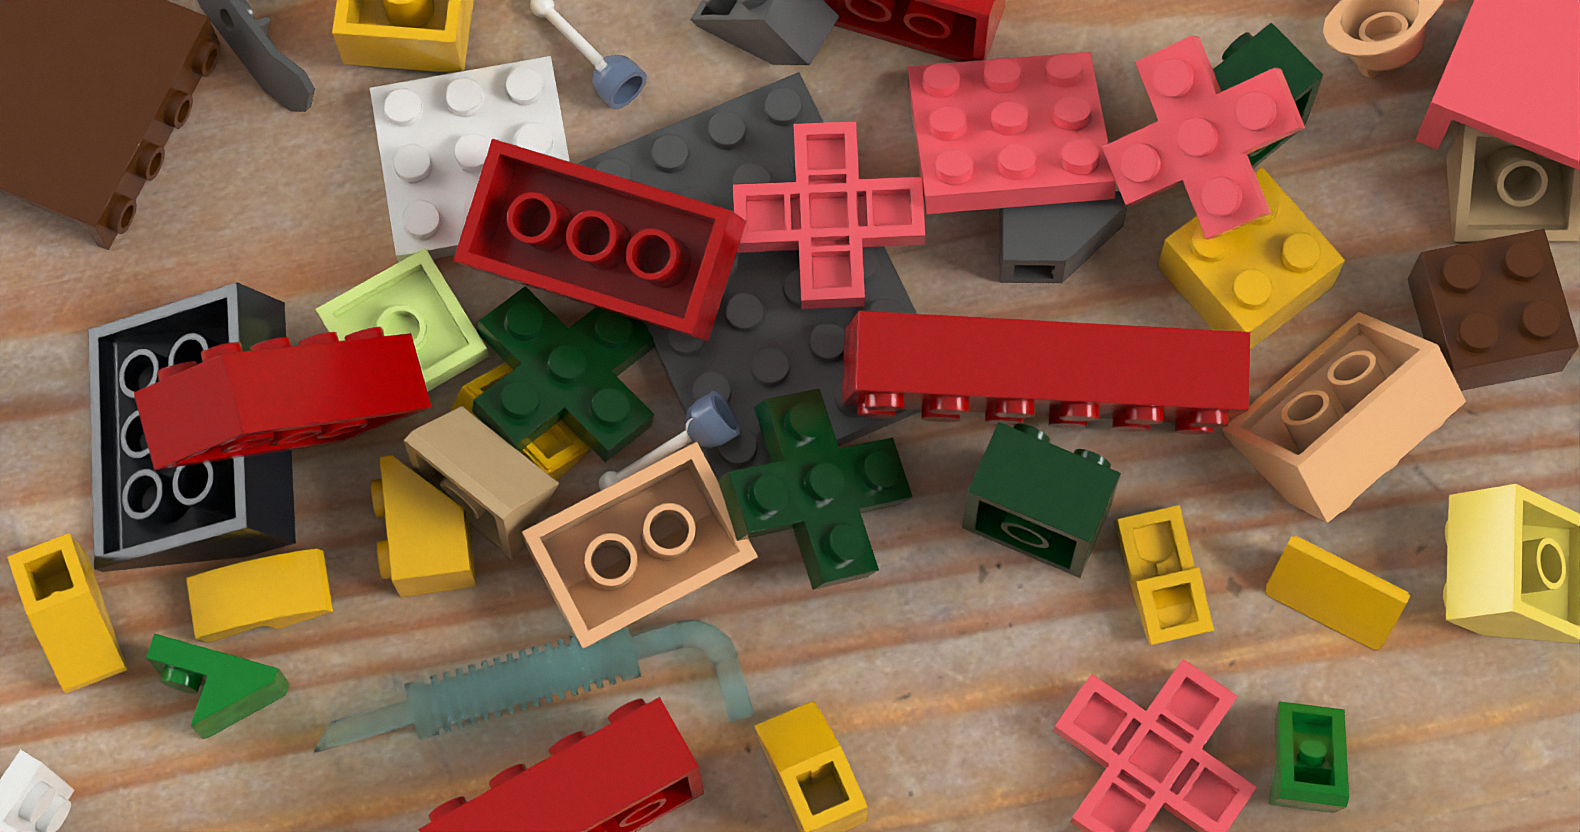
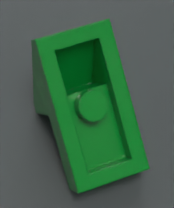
M155 633L146 655L149 663L159 674H162L161 683L193 694L198 693L200 685L204 686L191 722V727L202 739L217 734L286 696L290 685L279 668Z
M1279 701L1275 717L1276 765L1268 799L1269 805L1335 813L1346 808L1349 801L1345 709Z

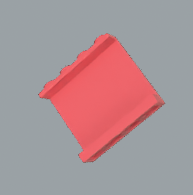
M1474 0L1415 141L1438 150L1451 121L1454 120L1580 171V0Z

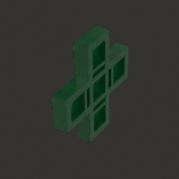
M526 286L478 321L477 333L513 370L474 399L472 412L519 452L563 419L604 462H607L652 426L655 414L617 377L654 348V337L643 322L600 308H594L567 328Z
M820 388L764 399L754 407L772 463L729 471L718 479L737 541L793 529L813 590L866 578L879 571L861 513L901 505L913 497L893 437L839 448Z

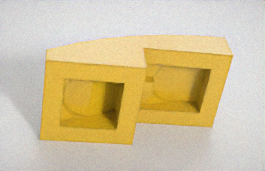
M1180 505L1114 520L1130 586L1149 645L1214 631L1200 568L1194 567Z
M317 548L244 561L186 578L194 636L196 640L207 643L261 626L278 630L333 612L324 551Z

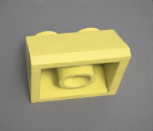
M1518 484L1449 495L1448 521L1445 525V540L1448 546L1447 582L1443 589L1446 621L1482 636L1580 643V514Z

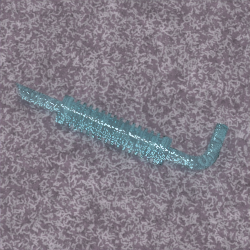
M684 620L631 636L627 626L585 649H582L575 635L569 636L571 643L565 644L563 638L558 639V646L552 648L551 642L544 643L545 650L539 651L538 645L531 647L533 654L527 655L525 649L519 650V658H514L513 653L506 654L507 661L502 662L500 656L493 658L494 665L489 666L487 660L481 661L482 668L480 669L476 668L475 663L468 665L469 672L464 673L462 667L456 668V676H451L450 671L443 672L442 680H439L437 674L430 676L431 683L426 684L424 678L404 684L407 700L332 721L320 738L314 753L411 725L415 726L420 740L439 735L440 727L444 728L445 733L452 731L451 724L456 723L458 729L465 727V720H469L470 725H475L479 716L482 717L484 722L490 720L489 713L494 712L496 718L503 716V709H507L509 714L515 713L514 706L520 705L522 711L528 709L527 703L531 701L534 707L541 706V698H545L548 704L553 702L552 695L558 694L559 700L566 698L565 692L569 690L572 696L579 695L577 688L580 687L584 688L585 693L590 692V684L596 683L597 689L604 688L602 682L604 680H609L611 686L616 684L615 677L618 676L622 677L623 682L642 677L638 665L639 660L681 648H695L708 656L714 666L730 723L753 717L755 714L738 659L739 655L731 639L715 625L700 620Z

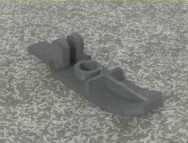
M198 0L201 9L209 17L210 21L263 91L290 111L306 112L312 106L315 88L306 72L279 52L269 38L268 33L271 21L268 17L255 20L253 11L246 0Z

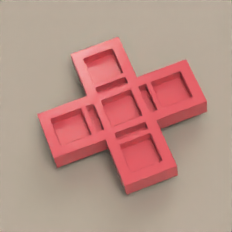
M1193 35L1136 61L1135 64L1158 121L1102 147L1125 205H1136L1184 183L1206 239H1215L1270 215V209L1247 154L1305 129L1282 70L1272 68L1227 90L1221 91L1200 37Z
M856 121L794 124L796 182L733 185L734 213L746 220L737 253L799 250L801 309L865 307L862 247L925 245L922 177L859 179Z
M1184 659L1177 666L1147 711L1091 674L1053 729V732L1106 768L1070 822L1083 832H1145L1163 807L1197 832H1227L1257 786L1204 751L1203 747L1238 696Z

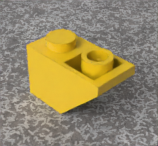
M393 455L379 457L381 478L371 480V495L376 518L385 517L387 540L377 541L378 563L382 579H392L400 598L477 587L471 527L463 507Z
M70 533L7 557L26 615L62 690L66 694L128 670L88 554Z
M814 700L754 726L799 832H845L867 822V803L840 743Z

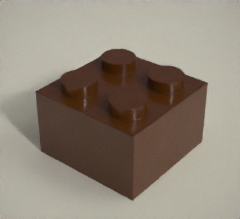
M1545 229L1423 251L1420 253L1407 279L1423 338L1438 344L1461 391L1562 372L1579 347Z

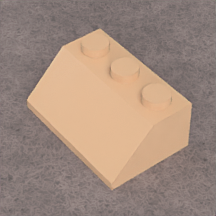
M1357 312L1249 406L1248 411L1234 418L1222 431L1228 441L1289 504L1328 523L1336 515L1350 507L1353 501L1384 473L1393 469L1399 460L1426 436L1440 428L1445 420L1461 407L1466 400L1438 344Z
M697 442L522 531L523 542L582 649L758 558L749 539L737 541L719 482Z

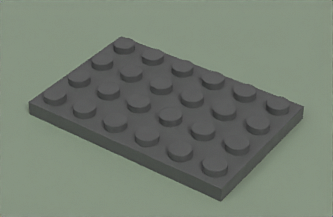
M798 72L577 164L734 212L733 185L796 182L794 124L824 122ZM884 246L862 247L865 307L801 309L799 250L736 253L708 342L643 322L654 337V348L685 416L687 410L695 401L711 391H716L727 401L740 426V434L717 447L707 448L700 446L717 480L729 471L772 463L754 407L764 399L820 388L838 446L921 412L920 409H904L896 411L895 418H865L857 416V406L841 405L844 329L858 311L917 314Z

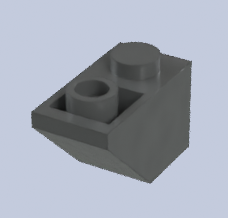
M702 0L690 20L697 27L772 65H810L839 16L823 0Z
M1115 191V199L1000 208V283H1063L1123 227L1128 205H1125L1120 191Z

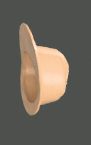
M1341 0L1325 18L1323 34L1328 46L1339 54L1349 56L1356 63L1360 73L1372 79L1381 71H1390L1403 67L1418 56L1425 45L1427 22L1444 0Z

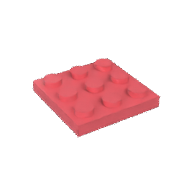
M1091 52L908 66V89L920 175L923 181L926 214L1115 199L1116 180L1102 148L1109 143Z

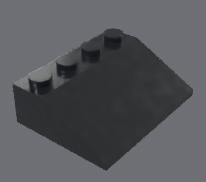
M236 282L88 329L94 570L108 572L241 558L295 544L292 450L154 470L134 397V392L159 382L157 371L163 368L191 361L197 362V365L203 363L201 352L222 344L240 342L243 352L251 351L250 347L257 343L286 337L285 302Z

